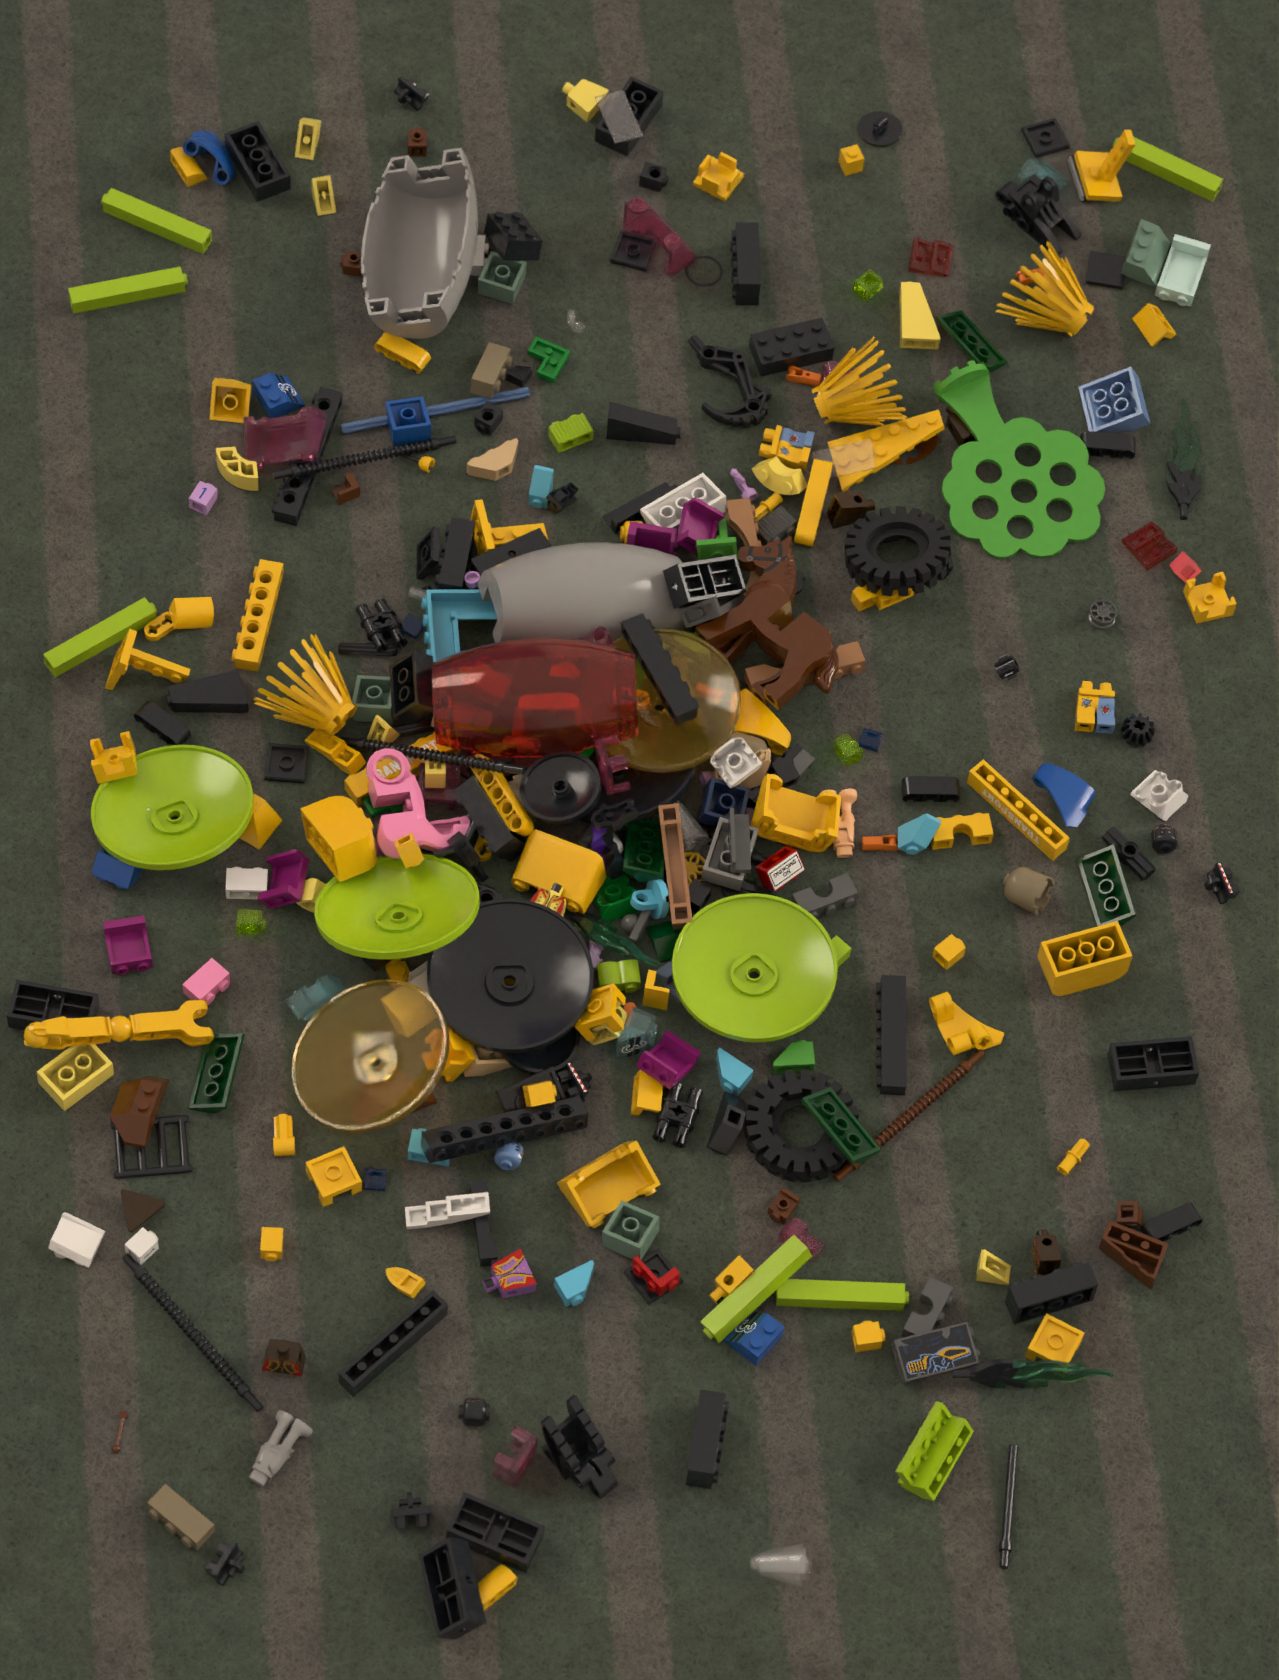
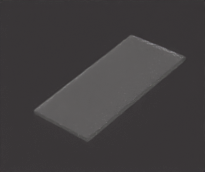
M623 90L595 97L614 143L643 137Z
M871 439L812 452L813 461L814 459L833 462L830 479L876 468Z

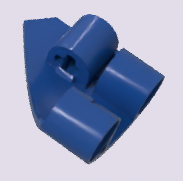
M199 130L194 132L191 138L184 142L183 151L186 155L194 156L201 152L205 154L210 152L217 159L213 174L214 181L217 184L224 185L234 179L235 168L229 152L214 133ZM222 171L227 174V179L222 176Z
M1042 763L1032 778L1033 782L1038 787L1046 788L1058 806L1064 826L1077 828L1087 814L1086 808L1096 795L1094 789L1075 774L1056 765Z

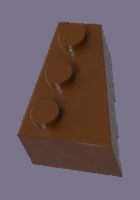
M1109 1220L1099 1249L1151 1290L1169 1244Z

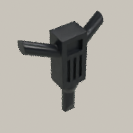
M471 820L465 836L458 831L447 840L450 848L434 851L433 854L437 858L456 854L464 866L474 870L480 880L484 882L489 877L480 866L479 860L481 858L469 843L477 827L476 823Z

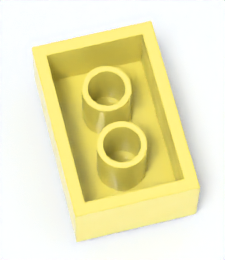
M95 1044L70 1046L37 1071L38 1083L64 1111L114 1075L113 1063Z

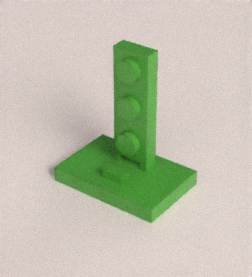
M726 515L718 523L716 539L696 540L698 560L736 555L737 557L736 537H728Z

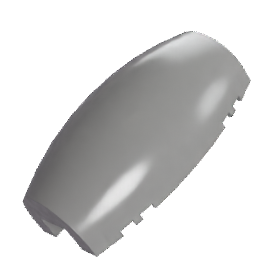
M462 148L444 150L442 165L417 168L409 155L392 157L382 175L383 182L381 187H377L375 191L377 197L374 203L371 202L362 242V286L365 290L366 297L364 299L370 318L380 329L389 334L409 339H422L439 334L450 321L466 289L477 246L478 206L473 175L467 156Z
M608 542L552 546L531 551L485 570L478 582L482 601L492 600L496 612L497 622L493 630V637L499 650L522 654L523 651L533 652L535 656L551 654L553 658H595L628 653L630 647L621 633V622L641 613L644 614L646 619H650L654 627L672 638L674 637V632L686 630L679 611L681 608L674 609L663 574V570L682 563V561L675 555L651 548Z

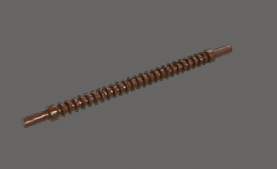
M982 1049L978 1050L967 1061L963 1060L959 1067H955V1070H951V1074H947V1078L943 1077L942 1081L938 1082V1085H934L930 1092H926V1096L923 1095L922 1099L917 1100L918 1103L915 1102L913 1106L909 1107V1110H905V1114L902 1113L901 1117H897V1121H893L892 1124L888 1125V1128H884V1132L881 1131L880 1136L876 1135V1139L873 1140L880 1148L881 1145L885 1146V1142L890 1141L889 1138L892 1139L894 1135L898 1134V1131H902V1127L905 1128L906 1124H910V1120H914L915 1117L919 1116V1113H923V1109L926 1110L927 1105L931 1106V1102H935L936 1099L940 1098V1095L944 1094V1091L946 1092L948 1088H952V1084H956V1080L960 1081V1077L968 1074L972 1070V1066L985 1056V1052ZM847 1160V1164L833 1175V1178L837 1182L841 1181L852 1170H857L860 1164H853Z

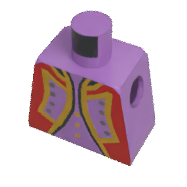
M521 1249L494 1263L491 1266L492 1277L482 1281L487 1293L498 1289L502 1298L536 1291V1281Z

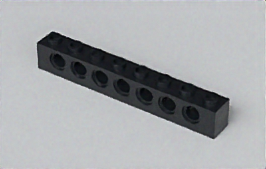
M320 387L318 394H314L312 400L313 407L312 409L309 408L306 419L308 421L302 426L301 440L298 439L296 442V453L291 455L290 467L294 465L299 467L300 464L304 466L305 463L309 465L310 462L315 464L316 461L320 463L343 402V392ZM316 471L314 474L310 472L309 475H306L305 473L304 476L300 475L297 478H292V476L283 478L284 485L279 487L278 501L274 502L272 506L274 521L297 526L317 473Z
M580 1096L422 1131L421 1148L429 1164L501 1148L511 1142L522 1143L587 1128L588 1111Z

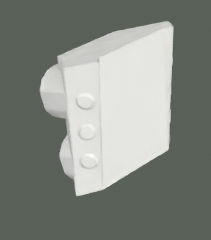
M740 737L732 738L717 749L710 760L712 766L730 788L740 784L762 765V762L746 741Z
M1154 770L1131 792L1132 797L1164 821H1167L1176 810L1185 804L1188 798V794L1183 791L1180 781H1170L1165 773L1158 772L1157 770Z
M64 1212L52 1239H50L48 1249L54 1251L55 1256L63 1259L67 1257L76 1264L89 1268L105 1231Z

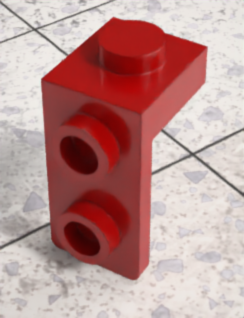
M638 1256L633 1258L632 1270L638 1277H642L646 1281L647 1287L652 1292H656L661 1296L667 1290L672 1291L678 1286L680 1272L675 1267L658 1279Z

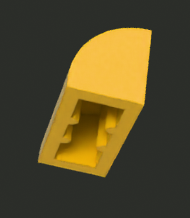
M183 147L170 150V161L187 187L208 179L194 156L186 155Z
M211 597L173 599L169 613L174 629L212 627L214 607Z
M503 1564L498 1565L477 1583L483 1610L485 1611L517 1584L516 1575Z

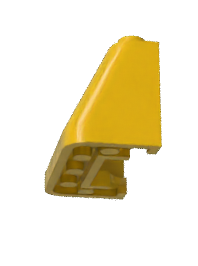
M767 773L762 780L751 822L752 827L759 828L757 836L806 851L824 852L838 837L841 795L835 794L832 791H824L817 797L782 787L783 781L779 776Z
M533 830L527 838L511 883L514 889L519 892L528 891L531 886L549 892L552 884L557 883L564 887L560 897L566 900L567 909L574 913L584 914L607 876L603 858L598 853L545 832Z
M637 1140L618 1145L557 1182L560 1190L587 1227L592 1226L593 1228L604 1223L603 1219L606 1217L605 1215L617 1209L621 1200L629 1202L643 1194L647 1197L655 1193V1188L661 1185Z

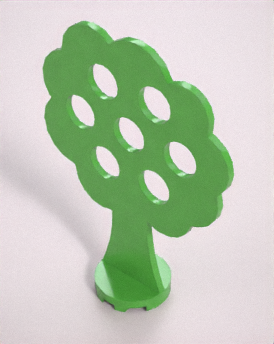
M974 360L968 361L965 368L960 370L957 366L952 368L948 377L941 383L938 379L933 386V391L938 400L947 404L959 416L977 441L967 442L954 452L951 460V471L946 475L942 483L941 493L944 501L950 507L949 522L956 534L966 540L979 541L983 551L997 559L1012 557L1019 550L1033 557H1051L1061 552L1068 541L1082 542L1093 537L1100 526L1101 516L1097 506L1103 500L1105 484L1100 473L1088 465L1089 454L1084 442L1069 431L1053 430L1047 432L1040 423L1030 418H1015L1004 424L994 402L989 379L990 373L983 361L982 364H976ZM1023 445L1032 446L1039 452L1040 461L1034 466H1023L1015 458L1016 449ZM983 462H992L1000 468L1001 478L995 483H984L976 475L977 466ZM1056 465H1066L1074 471L1075 481L1069 486H1059L1051 480L1050 470ZM1024 481L1032 484L1037 492L1036 498L1029 503H1021L1015 500L1011 494V487L1015 483ZM979 498H989L996 503L998 513L992 519H981L974 514L972 504ZM1056 500L1064 501L1071 507L1072 516L1067 521L1056 522L1047 515V505ZM1016 517L1025 518L1031 523L1033 532L1028 538L1016 539L1008 532V522Z

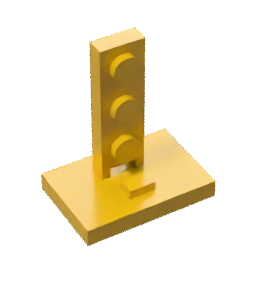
M1131 130L1123 131L1114 147L1110 150V153L1075 152L1074 159L1086 200L1120 201L1122 199L1116 174L1135 147Z
M475 500L470 520L475 521L474 541L478 556L538 528L542 530L548 539L544 523L491 528V524L488 523L483 500Z
M129 629L114 656L105 689H114L121 675L126 673L128 665H132L139 670L151 672L155 676L170 679L174 683H184L189 676L190 669L132 648L137 631Z

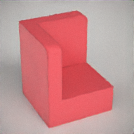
M1183 551L1169 565L1173 572L1185 583L1186 580L1195 578L1201 572L1198 565Z

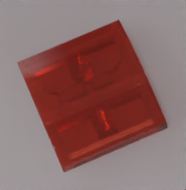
M915 237L912 242L908 271L947 277L953 245L937 239L932 243Z
M1152 521L1122 539L1123 545L1147 571L1177 553V546L1164 536V531Z

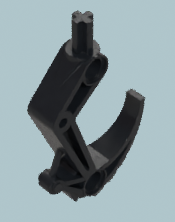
M692 335L688 343L697 352L696 356L699 359L700 365L705 369L718 370L727 376L731 375L734 377L744 400L741 406L731 410L715 409L706 402L702 403L701 409L708 416L725 425H732L733 427L742 426L743 428L749 427L750 424L754 426L759 425L768 414V404L766 401L771 399L772 390L767 387L761 389L752 383L746 355L737 350L712 345L705 346L697 335ZM754 389L759 391L760 393L755 395Z

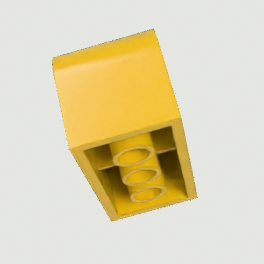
M332 796L300 808L308 843L339 882L367 872L376 865V840L373 836L372 821L370 818L365 817L362 808H358L351 799L344 796Z
M1118 921L1043 941L1040 944L1037 958L1052 994L1064 996L1108 984L1121 978L1129 969L1132 953Z

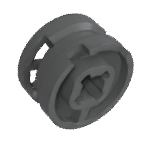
M1100 599L1095 601L1090 607L1089 623L1099 630L1111 628L1116 620L1117 608L1109 600Z

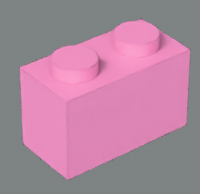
M211 958L182 984L183 993L191 1000H204L209 1005L213 1002L215 995L219 991H225L230 985V973Z

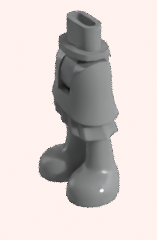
M278 1410L275 1416L278 1422L268 1442H265L260 1447L255 1464L251 1467L253 1471L249 1479L260 1486H264L267 1480H271L272 1476L290 1458L289 1454L294 1452L291 1447L300 1436L309 1437L313 1432L300 1419L296 1418L294 1421L293 1416L287 1412ZM291 1427L283 1443L279 1445L281 1437L287 1428Z

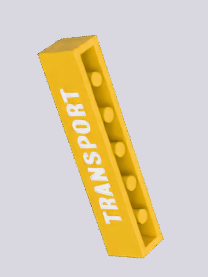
M439 728L431 735L422 737L410 745L414 748L419 747L420 749L423 747L424 750L428 748L429 750L434 749L435 751H444L445 754L450 752V754L455 753L456 755L460 753L461 743L450 728ZM406 757L409 761L412 775L417 776L425 772L424 759ZM383 759L376 764L378 774L386 780L395 779L401 774L399 764L392 759ZM366 767L361 772L353 773L344 780L345 790L357 807L362 805L363 798L369 796V780L366 775Z
M984 759L969 771L967 784L1048 858L1054 861L1067 850L1070 837Z

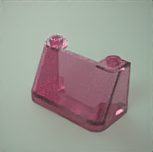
M635 197L625 203L623 230L628 233H638L640 236L650 233L669 253V256L665 259L667 267L664 268V273L669 278L694 263L695 252L645 199Z
M309 406L301 408V411H298V414L271 419L262 417L258 421L254 420L252 416L244 417V459L256 461L257 469L264 468V465L300 459L304 461L314 460L320 448L327 422V413Z

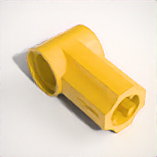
M279 1114L274 1117V1156L295 1155L292 1116L287 1114Z

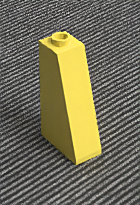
M910 281L901 282L899 291L900 348L938 349L940 335L921 284Z

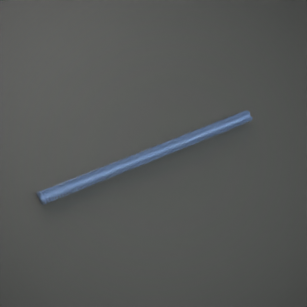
M524 387V389L519 388L503 393H494L492 399L478 396L477 398L473 397V399L468 398V400L464 399L459 400V402L454 401V403H443L442 405L438 404V406L433 405V407L429 406L426 408L430 418L432 415L433 417L434 415L437 416V414L439 416L441 413L446 415V412L451 414V411L453 413L455 410L460 412V409L465 411L467 408L468 410L469 408L472 409V407L474 409L476 406L481 408V405L483 407L487 401L495 405V402L500 404L502 401L503 403L504 401L507 402L506 400L509 402L511 399L516 401V398L517 400L518 398L521 400L523 397L525 399V396L530 398V390L528 387ZM384 415V417L379 416V418L363 419V421L358 420V422L354 421L353 423H344V425L341 424L342 433L344 435L345 432L350 434V431L355 433L357 430L358 432L359 430L362 431V429L364 431L366 428L371 430V427L376 429V426L378 428L380 425L385 427V424L386 426L388 424L387 415Z

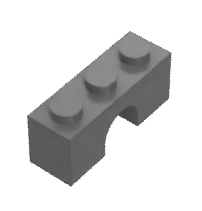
M848 873L829 880V896L819 897L809 887L792 894L791 902L801 906L817 919L825 913L826 915L833 914L838 908L853 906L857 901L858 892Z
M929 1277L919 1302L926 1304L931 1312L927 1315H920L912 1311L903 1328L902 1337L932 1331L936 1324L941 1325L945 1317L943 1310L945 1306L949 1308L954 1299V1296L951 1295L953 1287L933 1277Z

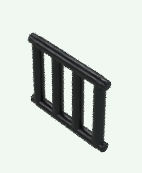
M188 1115L156 1117L154 1126H156L159 1167L147 1168L145 1148L137 1147L138 1169L125 1170L123 1140L111 1121L110 1125L114 1129L117 1165L114 1178L192 1172L193 1168L191 1164L189 1165L186 1133ZM177 1124L181 1165L168 1166L165 1125Z

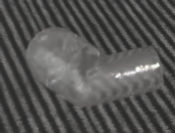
M568 310L566 327L574 334H581L585 329V325L581 324L580 321L576 322L575 310Z

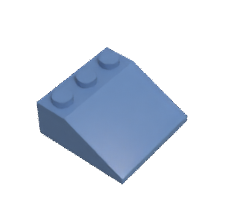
M1132 367L1078 387L1089 431L1125 432L1150 424L1140 380Z

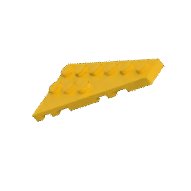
M939 409L829 441L828 446L842 492L849 490L848 488L855 483L859 484L869 474L878 472L900 458L899 455L911 451L921 441H927L944 430Z

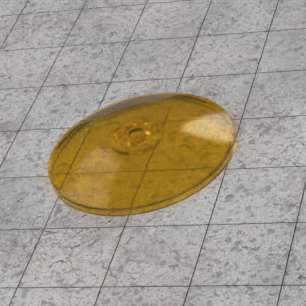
M664 628L653 629L655 635L658 634L660 636L664 650L669 651L672 664L679 668L682 681L687 682L692 698L695 697L699 703L696 718L675 726L666 709L657 711L654 708L656 705L663 704L623 636L619 637L605 646L594 657L582 679L580 711L586 730L593 741L616 761L631 768L648 772L681 771L699 765L711 758L732 736L740 714V687L735 672L726 658L711 644L690 633Z
M374 980L358 984L339 993L324 1004L310 1019L296 1045L292 1061V1081L299 1102L317 1122L339 1132L366 1133L388 1127L400 1121L426 1100L442 1076L449 1053V1031L446 1019L441 1009L426 992L403 981ZM381 1060L377 1067H373L375 1061Z

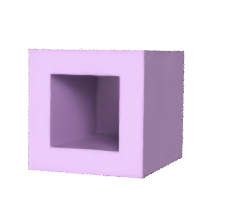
M199 481L189 497V508L207 516L218 499L217 488L210 483Z

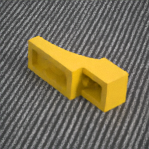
M867 585L863 587L858 586L852 591L851 601L858 612L873 605H876L880 611L913 596L914 592L911 588H908V596L899 597L898 589H894L891 597L882 595V587L875 594L867 591Z
M315 729L305 739L307 745L324 755L341 771L349 775L357 773L366 764L360 752L347 746L345 741L335 735L330 736L326 731Z

